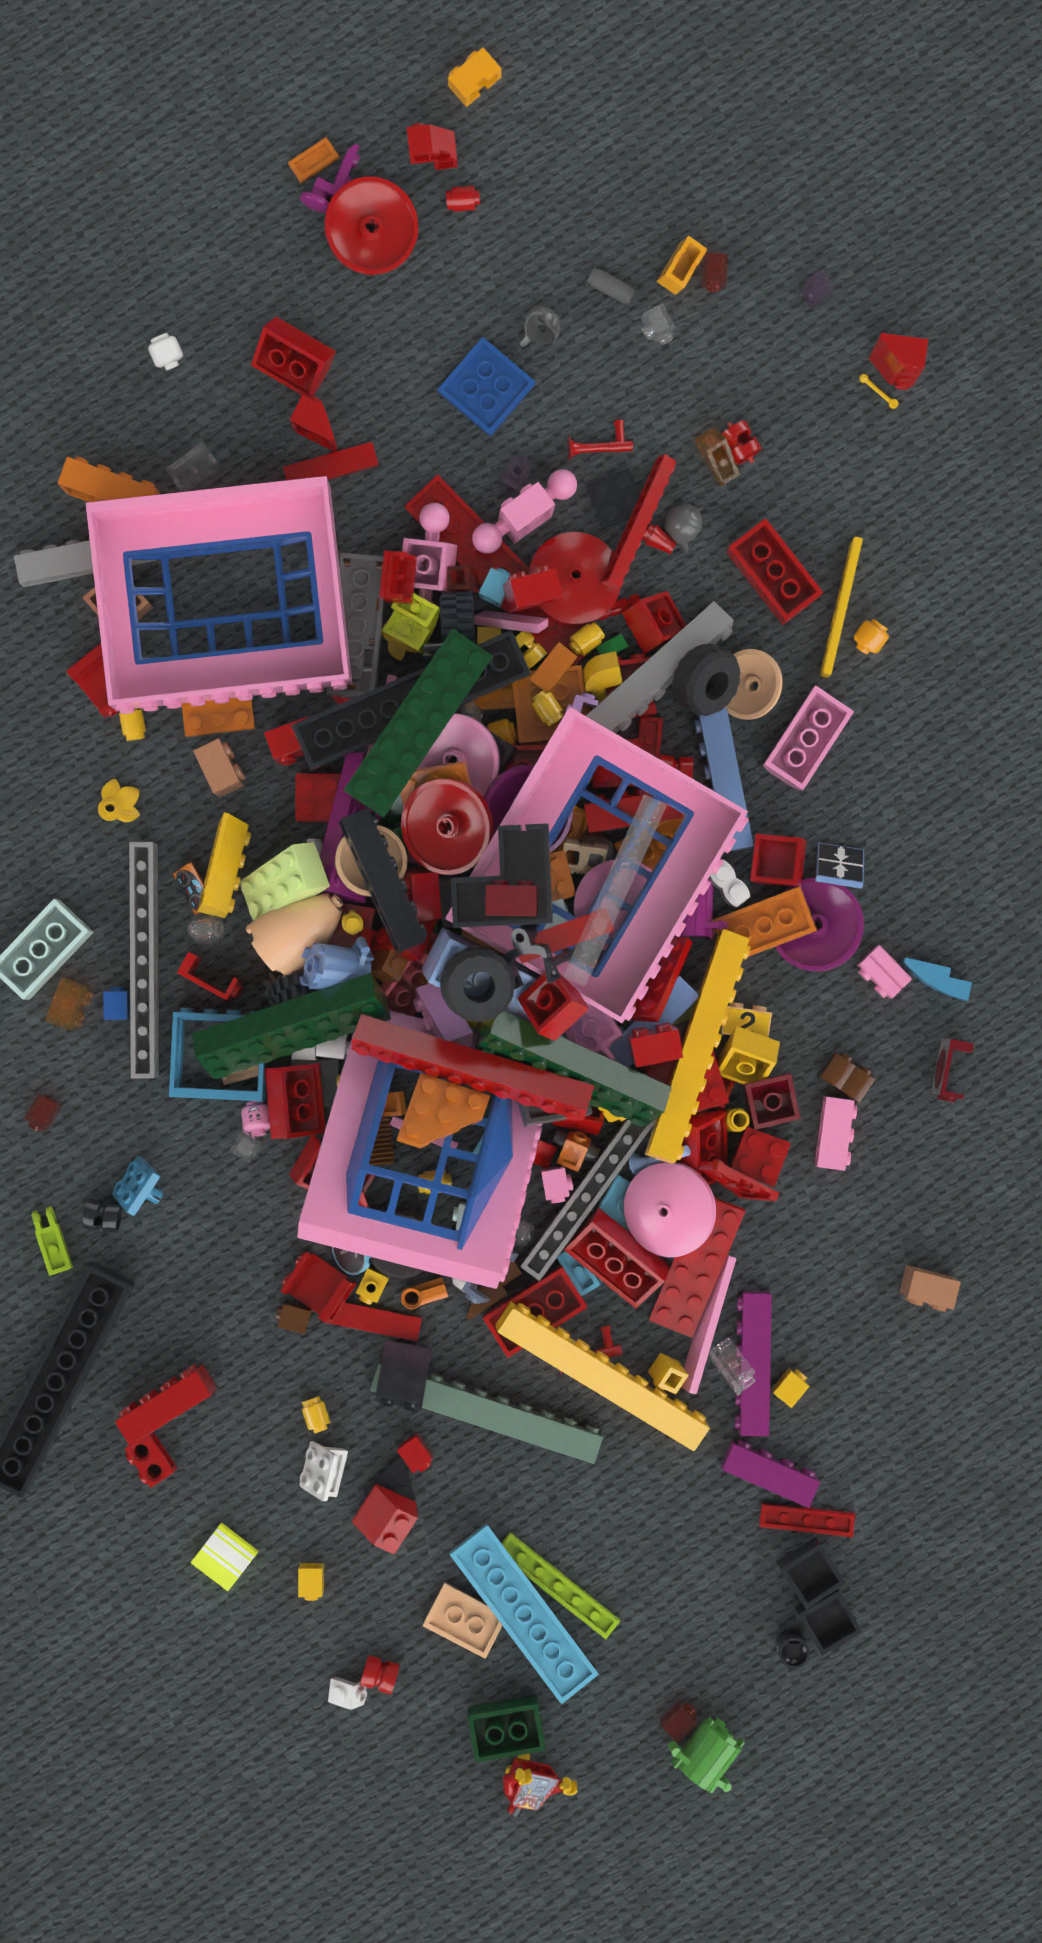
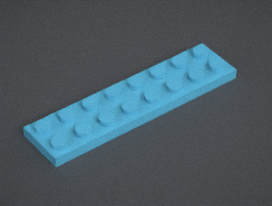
M487 1523L449 1552L452 1559L561 1704L599 1675Z

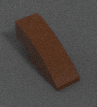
M516 1261L514 1263L510 1262L504 1282L499 1281L497 1289L483 1285L480 1286L478 1290L491 1299L488 1303L475 1304L471 1302L466 1314L468 1321L508 1295L504 1285L522 1274V1270Z

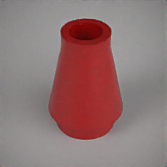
M650 523L646 528V534L641 539L645 542L644 545L671 554L677 543L657 524L654 526Z

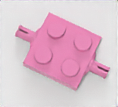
M585 1002L589 1009L565 1031L570 1041L616 1061L609 1048L615 1041L623 1037L624 1034L614 1018Z

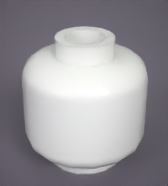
M165 333L150 340L152 344L149 345L148 351L156 367L161 368L165 366L167 371L179 366L178 360L183 357V353L176 337Z

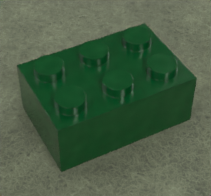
M537 1695L468 1707L467 1718L475 1763L546 1751Z

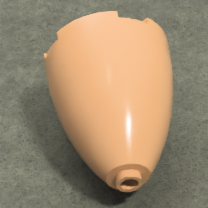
M317 894L280 909H273L264 913L247 925L246 931L249 934L252 933L254 941L251 944L272 971L281 972L284 976L296 972L301 973L304 971L306 958L301 957L305 947L311 948L316 943L328 944L341 918L343 902L336 894Z

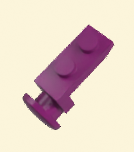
M354 144L347 150L333 184L318 177L311 193L302 192L300 194V201L305 206L316 212L326 214L329 205L328 201H331L334 194L343 185L351 181L352 177L348 174L351 167L355 169L359 161L360 155L357 154L359 145Z

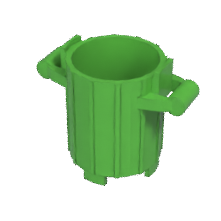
M709 1716L708 1719L703 1721L684 1748L675 1741L668 1743V1748L673 1755L671 1763L674 1768L677 1769L678 1767L691 1781L704 1790L713 1793L717 1786H719L724 1792H728L731 1790V1784L727 1777L724 1776V1773L742 1751V1746L745 1743L742 1738L736 1741L733 1734L725 1728L726 1724L722 1720L716 1718L713 1721Z

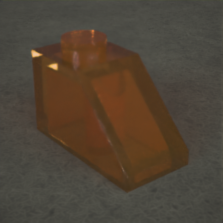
M713 427L694 439L702 459L720 487L740 475L727 439L717 429Z

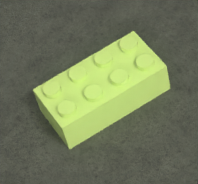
M314 842L291 845L240 881L241 889L253 921L270 910L280 909L300 900L316 896L330 887Z

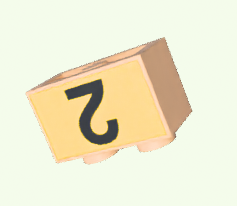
M735 1002L727 1006L726 1012H729L728 1019L724 1026L721 1025L719 1034L731 1035L735 1027L738 1026L769 1037L772 1013L766 1012L767 1007L753 1005L752 1010L744 1009V1004Z

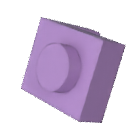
M581 693V696H575L573 705L568 704L567 710L571 707L581 713L583 705L595 708L598 706L599 701L594 700L595 696L591 694Z

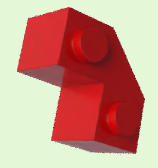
M416 123L411 127H407L411 164L434 162L435 170L458 168L454 131L423 123Z

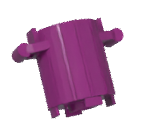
M708 880L711 884L705 894L699 893L695 901L699 904L692 916L687 914L684 918L683 923L686 926L679 937H710V939H715V929L726 930L728 928V924L725 921L712 922V880Z

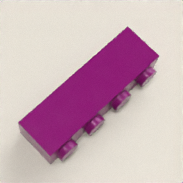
M739 1439L738 1442L731 1440L721 1463L723 1471L810 1508L820 1484L819 1479L815 1477L816 1473L805 1467H803V1470H799L794 1467L795 1464L784 1458L781 1461L772 1458V1453L764 1449H760L759 1452L751 1449L752 1445L744 1440Z

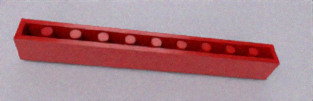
M361 1014L352 1037L351 1050L362 1056H373L385 1063L392 1062L402 1065V1067L408 1070L415 1069L432 1077L447 1079L453 1084L467 1085L479 1092L486 1091L502 1099L509 1098L518 1101L524 1106H535L547 1113L561 1114L574 1121L580 1120L584 1122L594 1085L363 1014Z

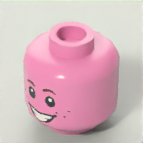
M265 1101L246 1103V1107L241 1110L243 1130L251 1132L252 1136L265 1135L266 1131L270 1129L268 1105L265 1104Z

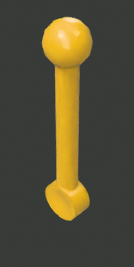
M867 374L859 376L860 382L870 386L889 403L890 408H897L898 401L888 397L868 379Z

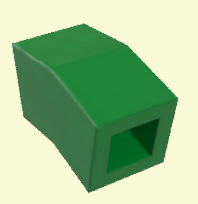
M620 634L596 648L600 655L615 651L616 654H619L626 650L628 645L623 635Z

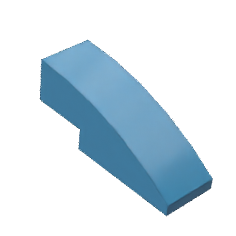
M901 958V964L922 983L949 997L968 1001L972 982L949 977L951 968L914 959Z

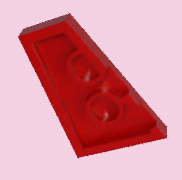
M717 1159L701 1161L698 1170L739 1198L777 1201L779 1192L726 1166L723 1161Z

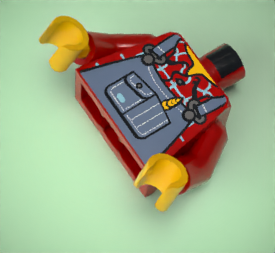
M515 1757L509 1773L503 1776V1792L510 1801L507 1811L511 1815L519 1817L524 1808L531 1810L540 1809L545 1800L555 1793L563 1792L565 1795H574L577 1793V1781H571L568 1777L560 1780L550 1765Z

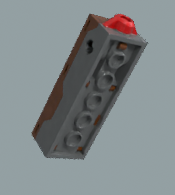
M340 553L339 568L353 685H347V689L333 690V687H327L328 697L334 699L338 704L378 688L383 638L382 630L386 601L379 598L383 557Z

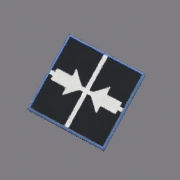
M818 842L815 881L862 889L864 883V850Z

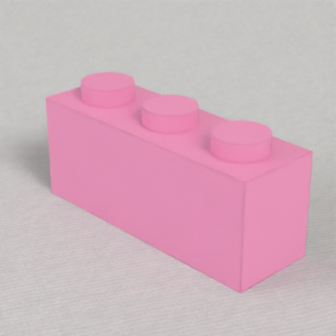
M429 983L416 988L413 1003L418 1013L421 1012L424 1016L423 1020L427 1030H432L434 1037L467 1047L472 1046V1030L465 1019H462L449 1009L442 997L440 987Z
M823 1096L814 1166L845 1171L846 1166L850 1165L851 1152H848L849 1142L852 1143L854 1138V1129L851 1128L852 1119H856L857 1105H854V1100Z

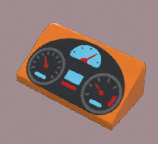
M190 862L173 873V876L196 915L200 913L197 910L204 881L194 863Z

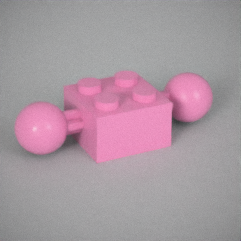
M565 469L556 470L550 475L545 489H543L539 482L533 486L528 484L520 491L518 497L515 499L512 497L508 498L501 504L502 508L500 509L496 524L483 523L474 530L472 541L475 548L482 553H493L500 547L503 535L507 534L515 544L552 517L555 507L553 499L565 500L572 497L576 492L577 480L574 474Z
M430 503L424 506L419 516L420 524L426 530L425 540L404 538L402 552H408V555H415L417 557L414 588H419L418 596L436 605L432 601L433 590L452 592L458 545L439 542L440 532L445 530L449 524V513L443 505Z

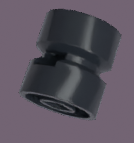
M89 1198L84 1209L83 1228L98 1230L101 1227L104 1232L117 1233L121 1224L123 1207L118 1202L108 1201L104 1204L102 1200Z
M794 1629L784 1630L778 1635L775 1645L782 1663L793 1669L804 1666L809 1660L810 1651L803 1635Z

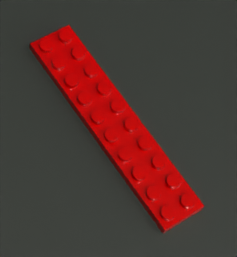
M438 474L404 506L405 510L419 524L420 512L427 504L439 503L447 509L449 524L445 530L440 532L439 542L458 545L456 562L480 587H482L491 568L495 570L497 568L504 569L510 573L509 577L512 574L524 571L528 575L529 568L503 541L498 550L493 553H482L475 548L472 541L473 532L479 525L485 522ZM505 597L501 608L505 613H509ZM537 606L510 613L548 618ZM548 618L547 628L539 633L531 634L534 637V642L536 644L539 643L547 652V656L559 642L575 654L569 646V643H571L570 637L585 625L568 626ZM587 653L585 656H582L580 654L576 655L577 659L571 666H576L589 653Z

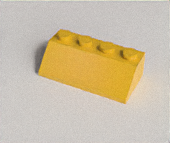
M225 812L218 823L197 912L224 919L228 912L232 913L235 899H231L233 890H238L240 877L237 876L238 868H243L246 855L242 854L244 846H248L251 833L247 832L248 824Z

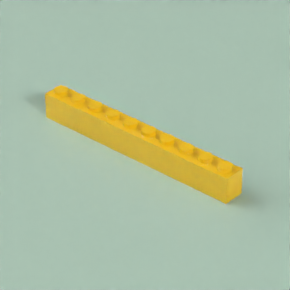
M725 929L718 933L698 993L699 997L696 999L681 1044L684 1058L676 1059L668 1086L672 1087L665 1112L656 1119L645 1152L647 1156L673 1164L676 1160H680L683 1155L684 1146L681 1145L684 1137L687 1138L691 1131L690 1117L691 1114L695 1115L697 1112L699 1101H696L698 1093H702L705 1088L707 1079L704 1078L706 1069L710 1070L714 1057L711 1054L713 1048H717L722 1035L719 1034L721 1025L724 1026L728 1019L729 1012H726L728 1003L732 1004L736 990L733 988L735 982H739L741 979L743 968L740 966L742 960H746L749 955L751 946H748L750 938Z
M510 1302L495 1325L497 1332L692 1451L696 1450L710 1429L706 1422L707 1418L702 1413L696 1410L691 1412L686 1409L687 1405L679 1399L673 1401L668 1398V1394L658 1387L655 1389L650 1387L648 1381L639 1375H636V1377L632 1376L623 1365L619 1363L614 1365L609 1362V1358L600 1351H597V1353L591 1351L587 1343L580 1339L577 1341L569 1337L570 1334L560 1327L555 1329L550 1326V1322L541 1315H538V1317L532 1315L530 1309L521 1303L516 1305Z

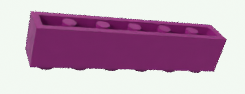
M741 1291V1297H737V1311H741V1320L736 1321V1334L740 1335V1344H736V1358H740V1367L735 1369V1380L739 1382V1391H735V1405H739V1415L735 1414L734 1426L735 1429H739L741 1436H769L772 1294L769 1291Z

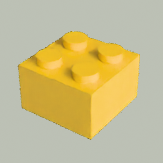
M736 1026L719 1056L718 1067L721 1076L741 1084L766 1079L777 1062L780 1042Z

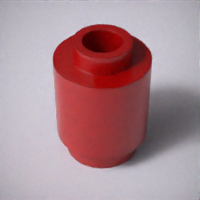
M474 185L452 187V190H446L448 210H454V212L476 210V205H480L479 190H475Z

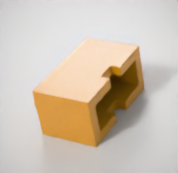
M481 48L478 52H472L462 66H456L451 70L448 77V87L468 107L480 96L478 92L484 86L489 89L502 78L501 67L484 48Z
M688 235L679 243L656 282L676 295L685 288L693 271L706 253L707 248Z

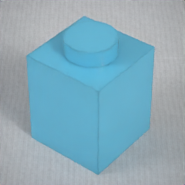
M491 568L479 591V598L500 608L505 599L503 584L508 581L510 573L501 568H497V570Z

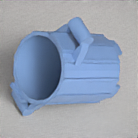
M364 937L357 938L352 948L324 943L313 944L311 948L305 947L301 956L306 958L304 977L300 976L299 979L301 984L308 986L309 989L321 990L371 973L370 961H373L374 958Z

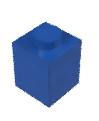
M110 987V991H103L104 1020L130 1019V991H124V987Z

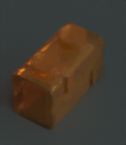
M61 977L45 1021L70 1031H75L76 1027L80 1028L84 1020V1015L81 1014L84 1005L88 1006L92 999L91 987L69 978Z

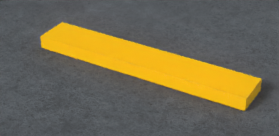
M854 537L849 545L819 674L821 677L829 678L832 674L863 538Z

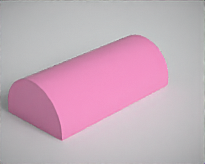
M815 685L763 764L764 768L791 787L804 790L854 711Z

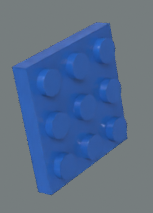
M482 337L437 391L491 437L532 390L536 382Z

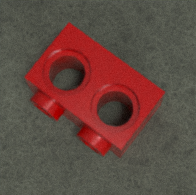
M154 1432L131 1446L128 1444L125 1447L127 1460L130 1464H135L139 1470V1478L145 1485L148 1484L150 1488L174 1473L177 1469V1466ZM140 1444L145 1445L148 1448V1454H140L137 1446ZM152 1464L160 1466L161 1474H154L150 1466Z

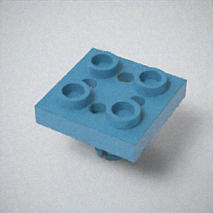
M137 1156L129 1164L127 1172L121 1181L116 1183L112 1195L127 1213L135 1216L145 1199L157 1204L159 1200L155 1197L162 1198V1190L154 1187L160 1175L144 1158Z

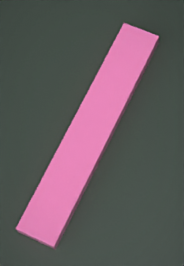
M728 1254L694 1333L684 1366L688 1377L681 1388L689 1393L696 1394L735 1265L736 1258Z

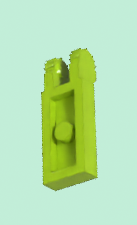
M49 1206L46 1207V1216L50 1226L43 1228L41 1215L38 1211L32 1212V1220L48 1274L51 1276L72 1269L73 1265L53 1207Z

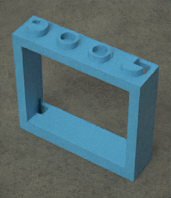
M181 1008V1012H173L169 1097L244 1101L267 1100L264 1068H268V1063L259 1064L258 1091L182 1087L185 1020L230 1021L245 1015H241V1010H227L226 1014H218V1009H204L203 1013H194L195 1008Z

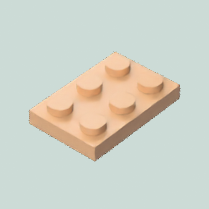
M444 1582L423 1626L486 1659L502 1624L485 1602Z

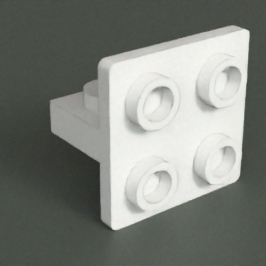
M311 1441L306 1452L304 1469L300 1476V1487L321 1501H327L328 1496L337 1497L348 1451L343 1448L323 1447L317 1442Z

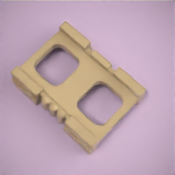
M565 838L563 848L565 855L567 850H574L580 853L577 864L568 863L570 873L574 874L575 871L576 874L580 872V874L584 873L586 875L594 867L588 865L590 854L602 855V863L606 862L608 844L594 842L593 846L588 843H579V840Z

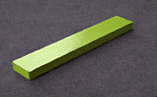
M511 1532L502 1541L501 1544L526 1577L603 1638H608L620 1622L617 1616Z

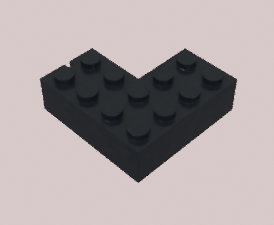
M548 823L525 824L527 831H522L521 825L498 826L500 876L451 878L453 928L553 923ZM492 880L508 881V886H517V881H532L533 886L538 887V917L485 915L486 885H492Z

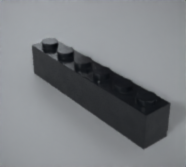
M366 808L341 818L338 822L396 954L426 942V928L423 923L418 922L416 914H418L414 902L409 901L406 892H408L407 885L403 879H399L396 872L398 870L397 863L394 857H390L387 852L388 843L383 834L380 835L376 827L379 824L373 812L370 813L369 809Z

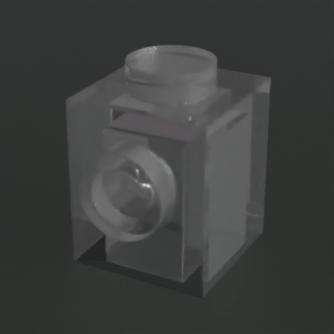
M663 303L642 314L641 322L644 326L642 331L647 340L651 339L654 345L659 342L663 345L673 339L676 327Z

